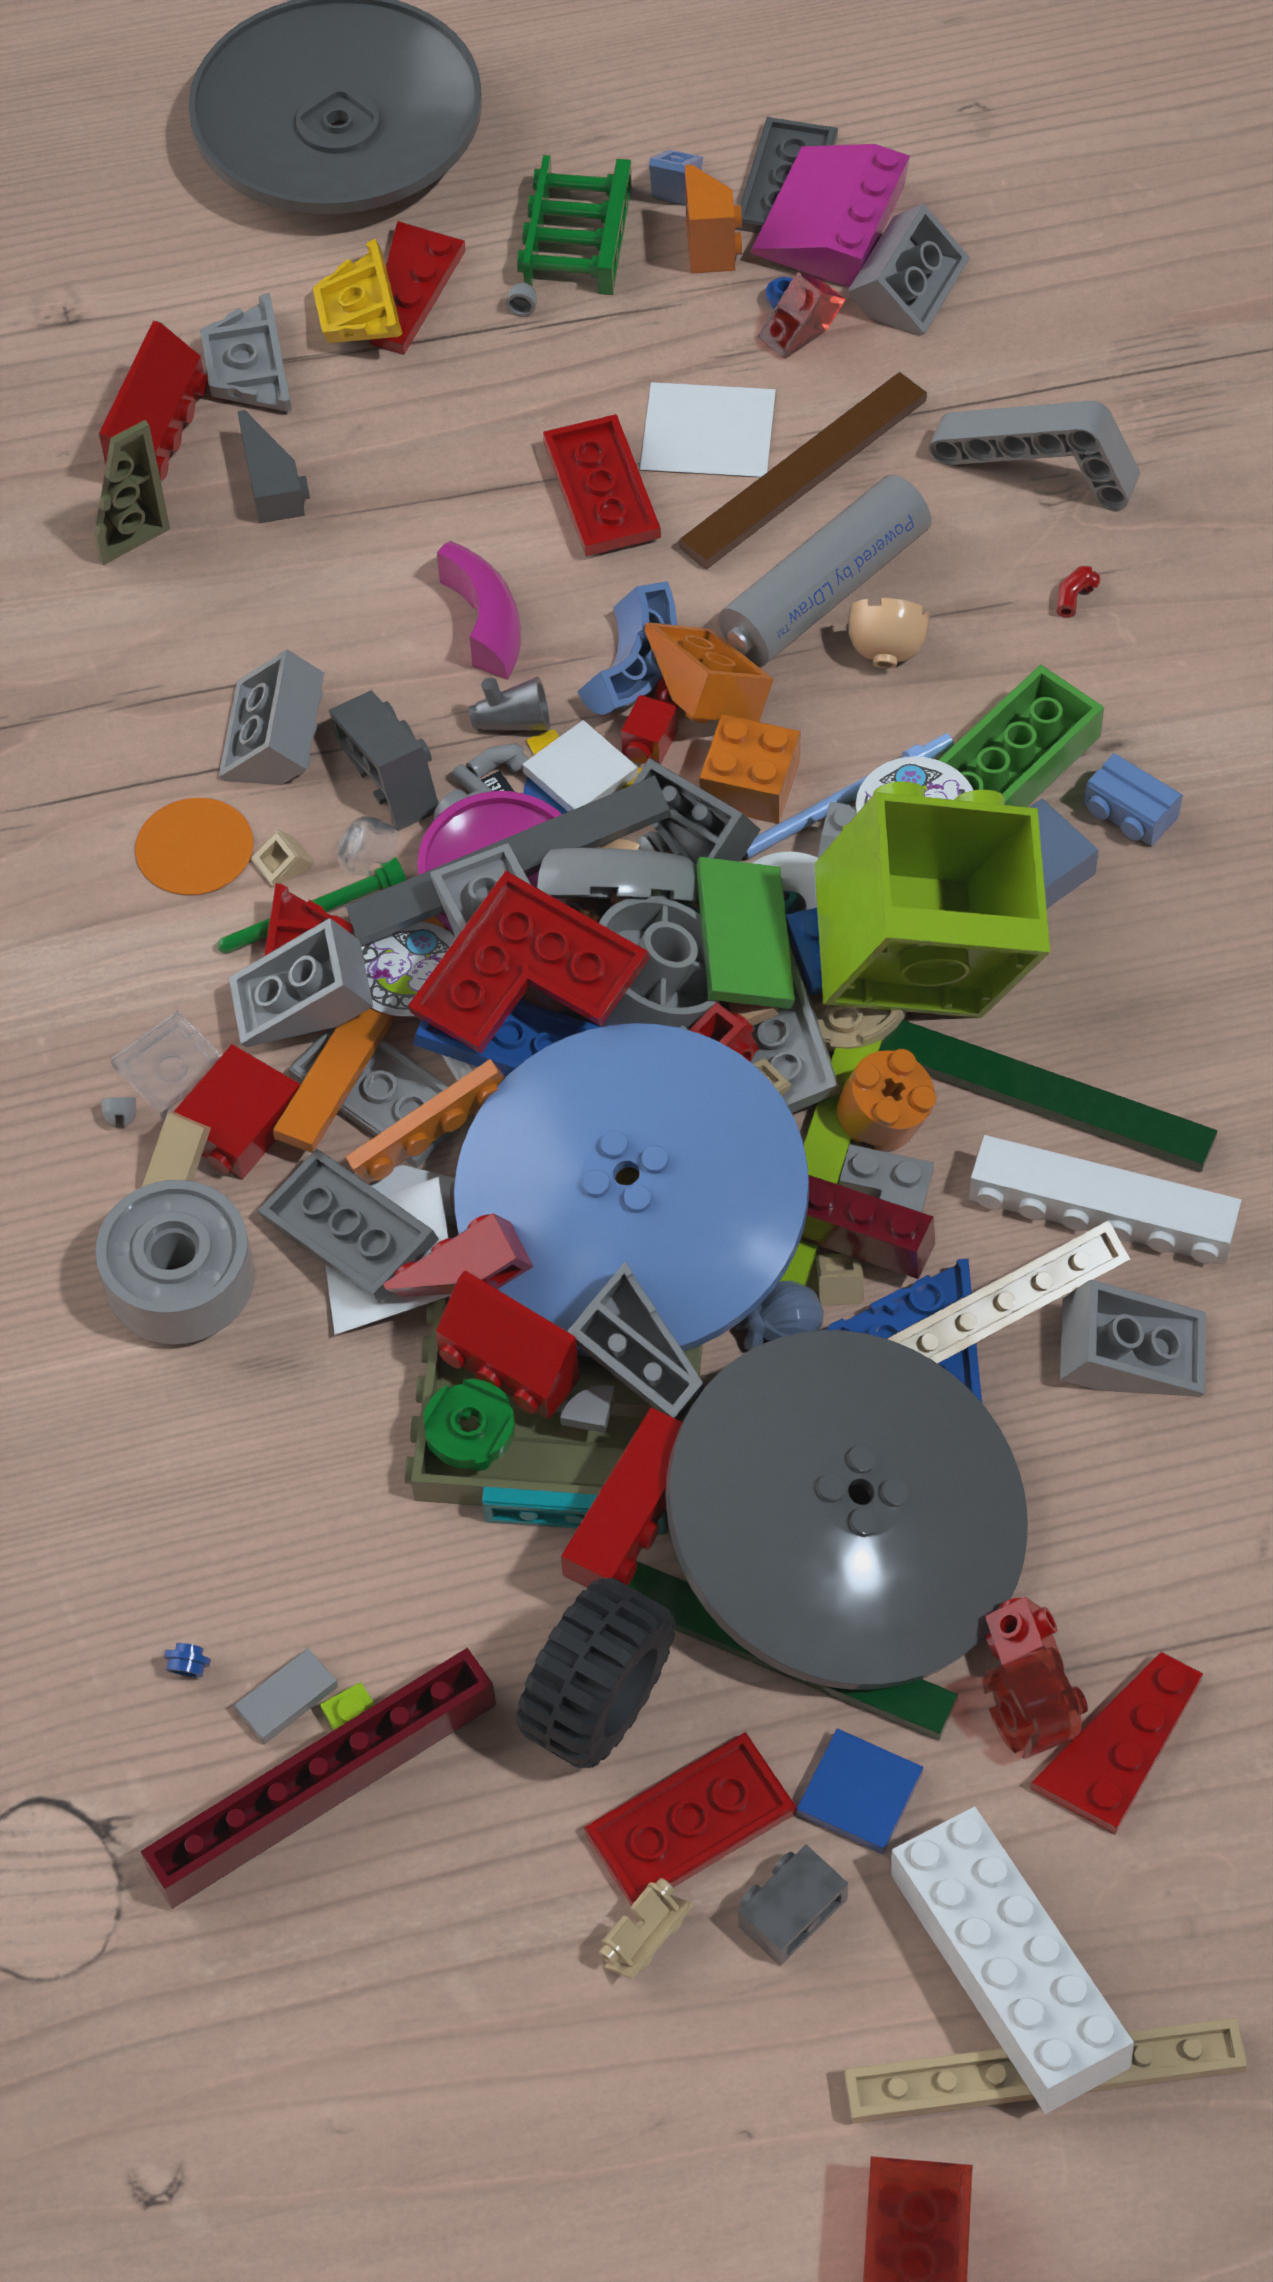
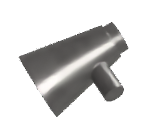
M539 677L530 679L502 692L495 678H486L481 683L485 699L469 706V715L473 729H550L546 694Z

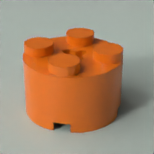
M904 1049L878 1051L863 1058L842 1087L839 1101L837 1102V1116L844 1131L859 1144L864 1141L875 1146L874 1150L891 1151L904 1146L912 1139L932 1111L937 1096L929 1074L916 1061L915 1056L911 1052Z

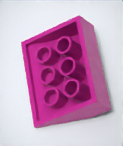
M877 144L802 146L752 247L751 254L850 288L879 241L905 185L910 155Z

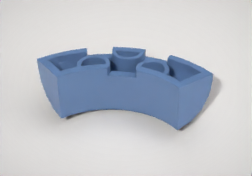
M668 581L636 586L613 607L619 631V645L615 661L610 669L600 671L577 691L583 703L593 713L604 715L635 703L639 695L645 696L663 676L644 629L646 622L677 625L676 608Z

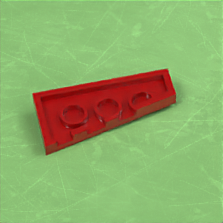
M1160 1652L1031 1782L1030 1789L1115 1835L1202 1681L1203 1673Z

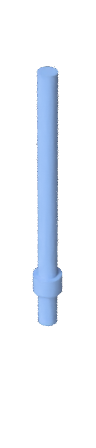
M945 733L923 746L916 744L903 751L901 758L926 757L933 759L952 748L954 742L951 736ZM866 777L758 834L744 857L749 859L823 819L827 815L830 802L848 805L856 801L859 788Z

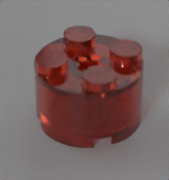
M1054 1647L1044 1650L1038 1649L990 1669L984 1674V1694L993 1692L996 1703L995 1706L989 1708L991 1718L1001 1738L1014 1754L1023 1750L1022 1758L1028 1759L1079 1736L1081 1731V1715L1088 1711L1087 1701L1079 1687L1071 1686L1064 1673L1062 1658Z

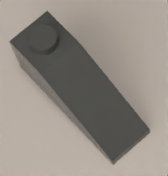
M246 410L237 411L259 524L305 516L303 500L310 499L306 475L298 477L295 460Z

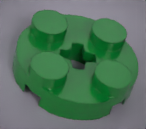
M467 1379L463 1380L464 1384L455 1385L451 1388L448 1384L431 1397L425 1408L423 1418L427 1446L436 1457L448 1465L464 1469L470 1468L474 1471H484L492 1465L493 1461L499 1459L508 1450L513 1441L515 1423L509 1400L500 1388L484 1380ZM471 1416L478 1417V1429L470 1432L462 1431V1426L458 1423L460 1419L468 1421Z

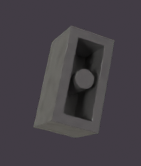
M807 1844L796 1854L792 1851L785 1854L773 1868L772 1873L774 1876L762 1888L758 1884L754 1885L745 1893L738 1904L740 1907L738 1910V1927L779 1966L841 1907L848 1897V1882Z

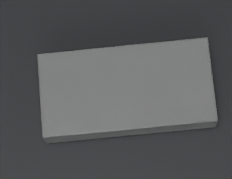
M307 1648L237 1702L234 1707L239 1716L263 1744H266L338 1688V1684L331 1673Z

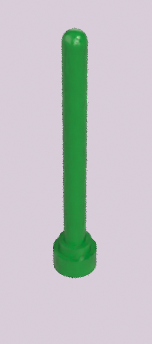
M395 856L381 862L380 867L374 870L373 875L311 901L323 907L325 912H328L407 879L400 862ZM270 918L222 937L217 944L219 951L230 953L266 938Z

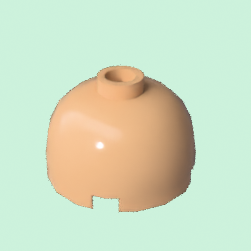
M881 598L880 606H868L869 599L852 603L848 621L849 637L854 648L863 657L873 660L874 666L886 669L895 668L897 662H904L915 656L926 641L930 614L928 611L923 614V606L893 598Z

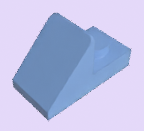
M670 149L651 157L649 171L652 196L655 199L685 205V165H694L702 170L704 157Z

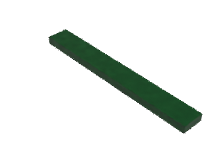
M903 1019L884 1038L879 1048V1051L908 1050L931 1077L1202 1172L1217 1137L1218 1130Z
M635 1561L637 1562V1569L628 1586L668 1608L676 1622L675 1631L940 1740L958 1700L957 1693L923 1679L896 1687L851 1690L823 1686L784 1673L758 1659L731 1638L705 1610L688 1582Z

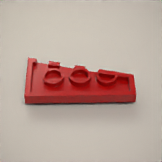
M397 221L386 270L402 335L390 338L369 339L370 345L405 355L466 251L465 240Z

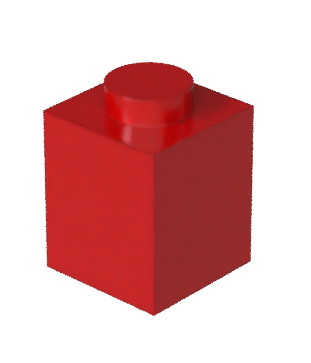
M639 695L621 730L622 754L637 763H646L650 758L661 765L678 731L677 706Z

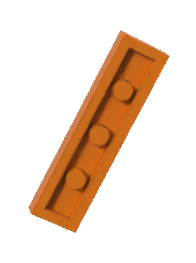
M489 1059L347 1155V1161L367 1184L386 1178L393 1172L394 1167L409 1157L417 1156L426 1151L430 1143L446 1132L460 1128L467 1118L479 1111L487 1098L498 1090L497 1086L504 1080L505 1076L493 1061Z

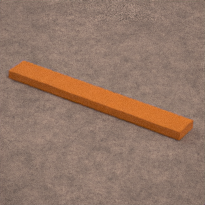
M435 916L422 921L449 931V928L443 925ZM370 1008L336 1027L274 1127V1139L311 1153L314 1152L396 1016L384 1014Z

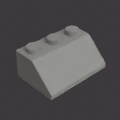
M923 203L893 216L847 293L870 319L920 336L925 334L970 257Z
M287 649L237 681L220 766V779L230 782L282 785L295 776L302 775L307 770L311 762L310 749L312 738L317 729L315 721L318 705L323 696L321 690L324 677L323 671Z

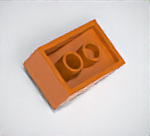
M646 622L644 630L671 698L686 712L687 718L698 723H708L709 720H720L721 714L757 722L760 721L774 680L712 629Z

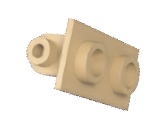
M662 1878L656 1884L650 1882L630 1907L640 1921L635 1925L629 1917L623 1915L601 1941L603 1947L598 1953L607 1962L604 1967L609 1971L634 1979L638 1973L648 1967L654 1953L668 1936L680 1928L683 1918L694 1906L692 1902L672 1896L675 1891L674 1888Z

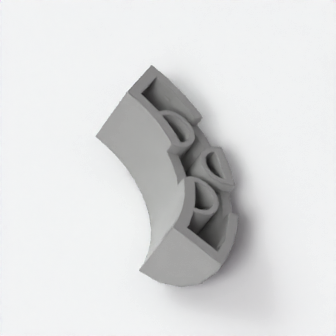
M556 848L551 849L546 854L539 870L537 888L556 899H611L612 891H616L615 897L651 898V896L673 900L681 904L699 903L696 864L685 856L633 849Z

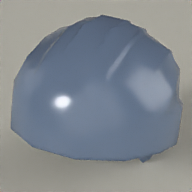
M780 1281L758 1308L737 1324L735 1328L738 1331H748L744 1339V1349L752 1350L762 1345L765 1339L772 1341L796 1333L820 1330L823 1324L824 1311L816 1293L811 1288L795 1281Z

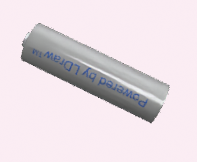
M887 475L722 609L719 613V625L728 643L755 665L765 666L930 528L931 514L922 495L911 483L902 477Z

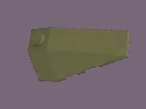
M146 420L110 439L94 532L99 559L103 565L170 530L150 426Z

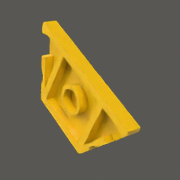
M376 238L365 244L369 252L353 264L350 259H347L337 267L334 273L326 276L312 287L322 333L328 343L390 338L402 335L382 250Z

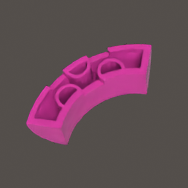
M449 541L437 552L439 579L441 584L448 586L464 597L478 613L476 624L469 636L472 666L508 680L515 667L521 646L520 618L514 598L502 576L489 562L472 550Z

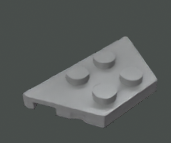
M270 293L259 296L260 304L244 313L238 308L227 314L223 320L213 322L200 330L212 397L282 411L292 410Z

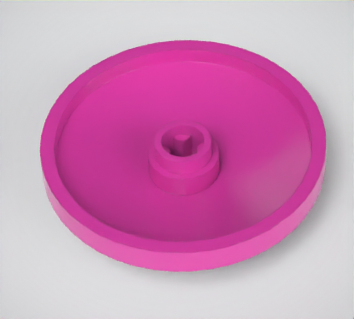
M491 791L466 797L445 809L427 829L418 853V875L562 814L548 803L518 792ZM539 872L527 877L530 884L536 888ZM445 912L435 916L443 925L452 930Z

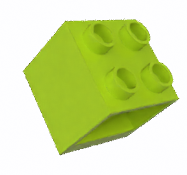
M898 781L881 785L874 790L872 797L855 817L842 828V832L814 863L824 1005L982 1018L1050 953L1038 808L1005 805V797L997 791L973 790L960 794L954 800L925 797L923 786L914 782Z

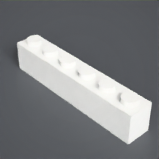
M988 1135L983 1137L971 1176L969 1200L978 1202L985 1208H1002L1018 1212L1028 1219H1045L1061 1223L1075 1231H1089L1109 1220L1121 1242L1131 1241L1147 1245L1158 1252H1175L1190 1256L1201 1263H1218L1225 1265L1242 1201V1199Z

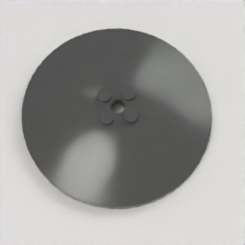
M290 0L256 13L227 32L206 54L197 69L189 95L192 133L197 148L213 172L235 190L256 201L284 210L312 214H342L382 207L402 200L429 186L444 175L467 150L475 136L482 110V92L478 68L465 43L452 29L433 15L398 0ZM333 122L345 123L340 126L331 125Z
M818 1330L780 1337L753 1348L721 1370L704 1388L680 1426L670 1455L666 1480L667 1521L675 1553L691 1589L716 1623L740 1646L772 1667L804 1681L827 1687L871 1690L901 1686L926 1678L960 1659L990 1631L985 1616L999 1610L998 1608L1003 1602L1011 1599L1018 1584L1026 1553L1028 1515L1020 1472L1009 1444L985 1406L961 1381L932 1359L892 1340L852 1331ZM860 1485L865 1488L869 1494V1504L859 1505L852 1501L848 1493L849 1486Z

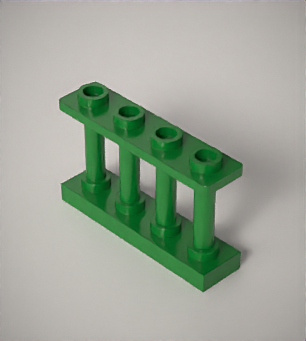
M543 155L541 168H535L533 174V191H536V194L529 195L528 218H531L530 222H524L522 243L526 245L525 250L519 249L517 257V272L523 273L524 283L533 285L535 270L591 274L592 278L598 279V294L613 295L632 190L631 160L616 159L614 174H608L607 177L552 173L551 155ZM551 188L606 192V196H610L609 201L603 200L602 204L549 200ZM546 215L601 219V223H605L604 228H598L597 231L547 228L544 227ZM541 242L595 246L596 250L600 251L599 255H593L592 259L538 255Z

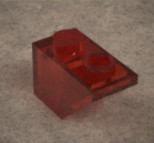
M797 272L757 337L782 358L787 359L827 331L846 299L822 279Z

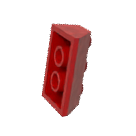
M464 1270L461 1273L436 1329L438 1351L441 1358L454 1368L460 1369L464 1367L475 1374L477 1379L494 1384L504 1393L511 1396L516 1405L529 1414L537 1412L549 1420L580 1380L576 1337L470 1272Z

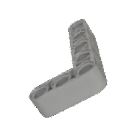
M1096 401L946 413L942 416L929 445V452L932 457L938 462L947 465L1074 456L1095 499L1100 505L1110 510H1121L1127 506L1140 475L1139 468L1112 413L1106 406Z

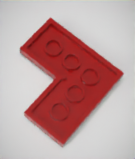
M505 870L408 1004L410 1013L482 1054L529 986L534 987L602 1027L646 965L650 956L646 949Z

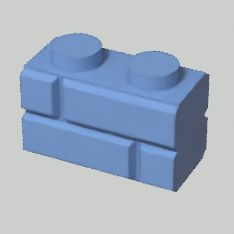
M1113 753L1103 764L1102 768L1098 769L1088 780L1084 805L1087 806L1089 812L1097 819H1108L1121 827L1122 832L1129 839L1134 841L1142 840L1148 845L1153 846L1163 835L1164 831L1168 830L1177 820L1180 814L1183 795Z

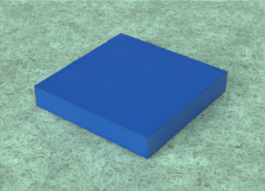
M837 1728L797 1807L796 1815L884 1854L923 1774V1766Z

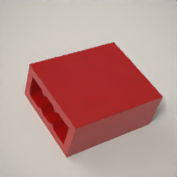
M231 1044L174 1110V1113L210 1127L211 1129L201 1156L205 1157L210 1165L220 1173L228 1174L230 1172L243 1180L277 1140L274 1139L273 1129L299 1089L300 1083Z

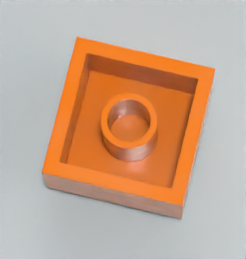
M721 714L699 778L700 788L740 811L748 818L779 824L800 762L801 731Z

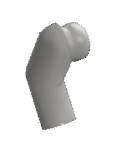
M514 743L489 747L467 762L466 768L480 779L505 762L508 765V769L515 773L522 769L523 763L529 759L523 753L524 748Z

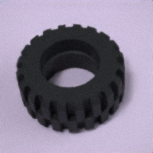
M601 1578L590 1583L588 1589L582 1590L572 1606L566 1609L558 1625L554 1626L548 1636V1641L544 1648L540 1650L535 1660L536 1663L532 1672L529 1673L524 1684L526 1687L518 1703L520 1708L516 1713L517 1725L523 1736L579 1769L595 1767L599 1765L600 1760H605L610 1755L611 1750L622 1741L626 1731L636 1721L638 1713L645 1706L654 1685L657 1684L664 1663L667 1662L670 1654L669 1648L675 1637L673 1631L676 1628V1622L670 1610L615 1578Z

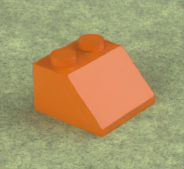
M685 165L686 226L691 273L735 271V255H742L741 232H735V228H742L741 205H734L731 188L694 165Z

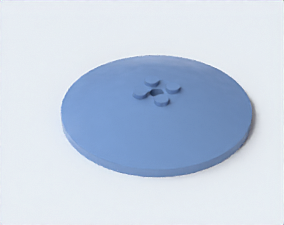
M630 1023L590 1029L566 1037L540 1050L509 1073L497 1086L498 1090L492 1093L481 1106L468 1130L456 1168L454 1187L455 1216L458 1233L461 1234L466 1231L468 1224L472 1220L485 1214L494 1213L510 1221L534 1267L498 1290L565 1331L569 1330L626 1261L634 1277L647 1297H649L657 1313L682 1351L698 1347L733 1328L758 1308L774 1290L788 1269L804 1231L809 1200L808 1165L803 1141L791 1111L774 1085L756 1066L724 1044L696 1032L659 1024ZM626 1167L637 1169L640 1174L635 1183L626 1186L616 1182L615 1177L621 1169ZM577 1346L579 1355L590 1357Z

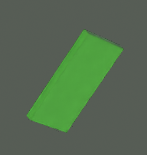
M700 857L696 864L708 1000L791 1009L795 996L781 868L778 866Z

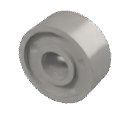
M651 896V898L632 897L612 906L603 915L599 922L601 925L646 949L649 952L650 959L602 1027L641 1023L678 1028L683 1025L686 1029L690 1030L716 1002L721 1004L722 1001L708 1000L700 914L676 901Z
M165 1180L141 1187L128 1194L112 1208L104 1219L97 1236L96 1261L109 1305L118 1320L125 1327L147 1340L165 1344H183L205 1339L221 1331L236 1319L251 1296L255 1279V1267L243 1218L236 1206L225 1195L205 1184L188 1180Z

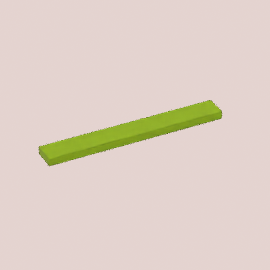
M882 1040L859 1048H835L831 1062L841 1090L858 1063L869 1054L879 1051ZM840 1094L817 1103L804 1143L808 1175L838 1185L849 1144L851 1145L853 1141L844 1131L837 1116V1102L839 1101ZM800 1239L797 1251L780 1281H795L807 1286L819 1245Z

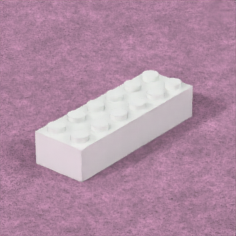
M975 1806L892 1849L891 1877L1045 2114L1131 2068L1133 2040Z

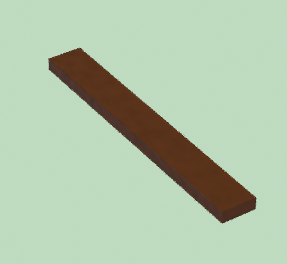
M898 372L679 539L680 549L705 569L710 568L925 403L927 392L901 372Z

